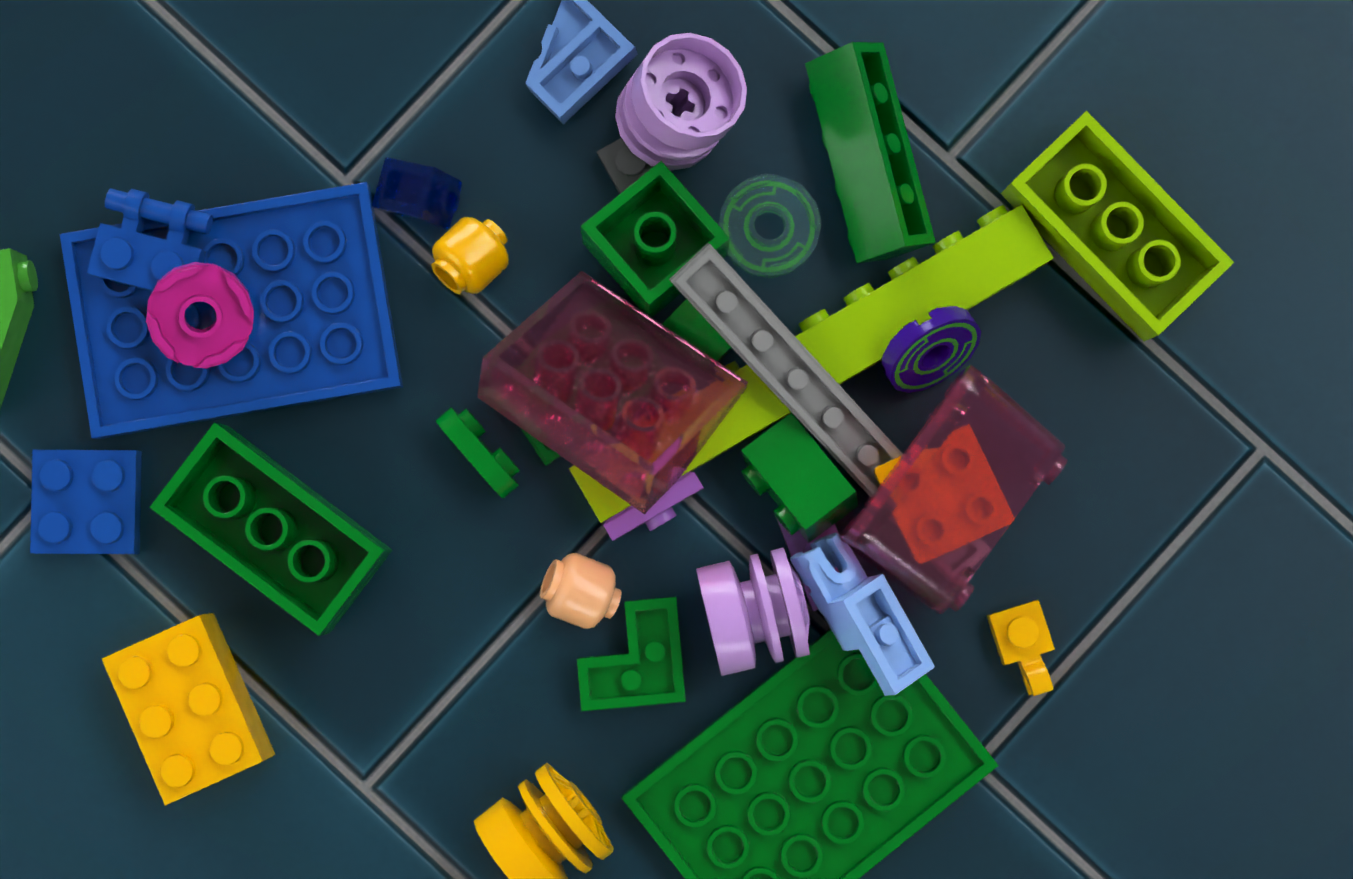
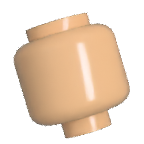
M571 553L566 555L561 561L557 559L552 561L541 585L540 598L546 600V609L552 617L583 629H590L595 627L603 617L609 619L613 617L619 606L622 592L620 589L615 588L616 576L612 567L581 554Z

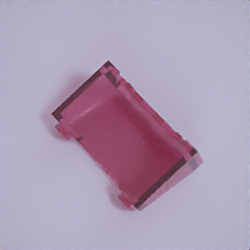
M971 364L956 376L945 391L946 399L937 404L932 411L933 414L874 494L865 502L866 509L862 508L855 519L852 518L839 535L841 540L847 543L853 552L937 614H943L949 607L957 612L965 604L975 588L969 583L970 579L1041 482L1044 481L1050 485L1068 461V459L1061 455L1065 445L990 378Z

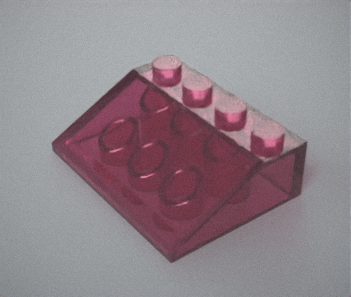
M581 271L483 356L478 398L645 515L678 481L746 390L748 382Z

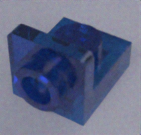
M386 157L372 207L382 212L422 220L438 228L449 229L453 214L459 206V193L462 182L435 167Z

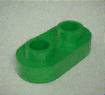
M450 407L435 420L448 438L502 499L519 486L513 478L520 471L519 468L500 447L494 453L489 450L479 438L486 430L467 408L458 414Z

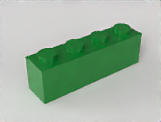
M851 42L805 63L810 82V94L815 101L822 128V140L828 151L835 178V190L841 201L848 228V240L853 249L856 263L889 260L936 243L884 43Z

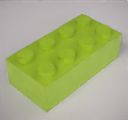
M1087 110L1001 193L1014 208L1021 204L1023 205L1039 234L1143 341L1159 336L1235 263Z

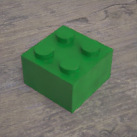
M662 161L657 163L581 225L582 242L649 320L681 294L669 279L707 243L711 244L723 259L728 255L730 241L728 235Z

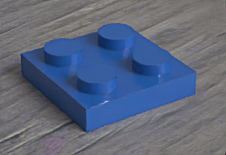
M33 449L30 553L140 554L142 451Z

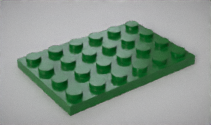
M830 628L809 645L810 655L799 658L793 657L631 787L621 798L685 879H859L999 765L926 674L898 694L885 696L860 650H842Z

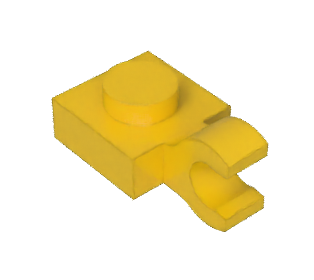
M1039 600L986 615L1002 665L1018 662L1028 695L1036 696L1054 690L1050 675L1040 655L1055 650Z

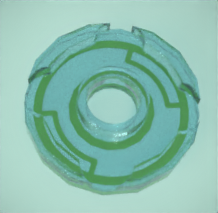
M766 173L747 178L731 190L721 208L719 226L730 238L728 257L735 266L754 276L774 278L790 274L807 262L818 243L821 219L816 201L803 185L786 177H780V175ZM762 213H775L783 220L784 231L779 237L765 239L756 232L754 222Z

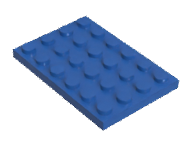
M367 182L198 210L213 215L212 228L208 235L191 231L187 245L206 251L204 263L216 264L234 273L248 289L254 308L252 332L243 350L227 363L207 369L194 368L180 362L177 363L167 358L154 344L146 323L148 298L152 291L87 274L99 227L60 234L92 439H103L403 387L371 188ZM146 219L142 234L166 240L169 225ZM121 224L111 225L121 228ZM194 302L185 310V318L190 326L196 329H205L214 323L216 312L206 302Z

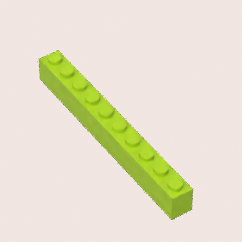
M1003 204L977 220L980 229L963 238L958 230L934 244L932 248L936 255L919 264L916 258L912 257L888 271L887 273L892 280L876 290L873 289L870 282L854 290L843 298L847 306L829 316L826 309H822L798 324L802 333L795 337L840 385L882 361L883 353L891 339L908 323L916 320L921 325L925 321L932 319L928 313L936 308L957 306L969 310L1043 267L1054 257L1023 205L1021 204L1008 212ZM733 361L709 376L713 385L697 394H694L692 388L689 387L666 400L664 404L668 411L650 421L647 414L644 413L620 427L619 430L623 437L605 447L600 439L574 454L578 463L570 467L569 470L600 523H604L605 520L684 474L697 469L790 414L791 411L748 365L739 368L736 361Z

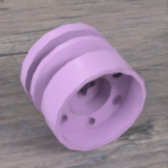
M694 33L674 34L653 45L618 96L615 118L620 137L634 155L650 166H655L662 161L670 171L692 167L707 157L719 140L733 127L743 112L747 86L742 68L730 51L712 38Z
M784 548L770 551L774 574L764 576L758 554L750 555V580L744 582L739 581L730 561L696 568L721 676L754 669L756 665V643L765 642L774 662H783L781 637L789 636L796 658L810 655L808 644L810 618L799 575L788 561Z

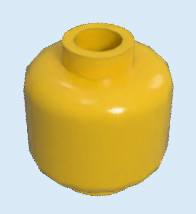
M463 217L434 243L432 254L435 261L431 264L432 270L438 279L454 293L460 294L465 291L477 294L486 288L508 266L509 257L504 246L508 239L503 230L489 219L481 222L472 217Z

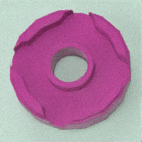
M192 262L175 267L158 280L148 298L146 323L152 341L167 358L177 363L180 362L194 368L206 369L227 363L243 350L252 332L254 308L248 289L234 273L216 264ZM194 302H206L214 308L216 319L210 327L196 329L186 321L185 310Z

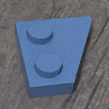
M562 0L553 24H548L541 41L542 52L534 60L525 84L529 91L564 125L638 53L635 46L588 0Z

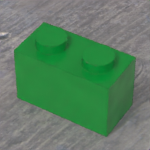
M792 413L788 414L741 450L747 466L741 471L743 476L759 496L766 491L778 505L773 510L775 516L791 536L799 531L806 541L810 543L858 506L855 489Z

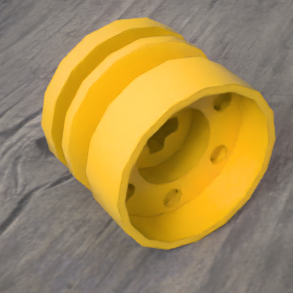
M547 762L535 772L538 783L545 794L527 779L518 785L523 802L527 807L523 812L512 802L502 797L474 820L476 831L484 846L508 879H568L565 869L561 864L565 859L585 874L593 867L583 845L601 860L608 857L614 850L610 839L604 831L602 820L589 800L573 782L565 779Z

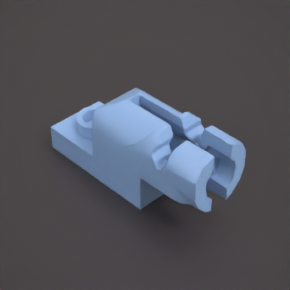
M838 533L828 534L811 543L812 550L805 553L798 552L790 557V561L802 583L811 589L809 595L826 619L842 650H860L885 696L898 694L935 667L885 576L879 574L867 577L853 550L847 543L841 540Z

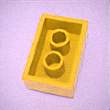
M214 613L193 617L102 658L165 806L276 755Z

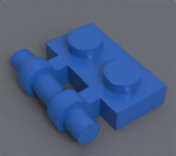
M112 188L108 190L105 198V208L122 212L123 221L121 228L100 223L87 274L153 291L158 280L173 268L192 262L204 263L206 251L188 246L187 243L191 231L206 235L210 233L213 224L212 214L197 211L194 204L179 200L174 204L151 199L148 192L137 189H130L129 192ZM149 219L168 224L169 231L166 240L142 234L145 220Z

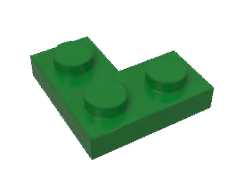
M676 596L624 601L629 653L577 658L581 711L686 702Z

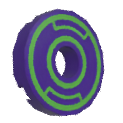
M957 306L936 308L928 313L932 319L925 321L921 325L914 320L905 325L891 339L883 353L882 366L885 369V375L896 390L911 393L923 391L940 384L955 374L972 357L980 343L981 330L966 309Z

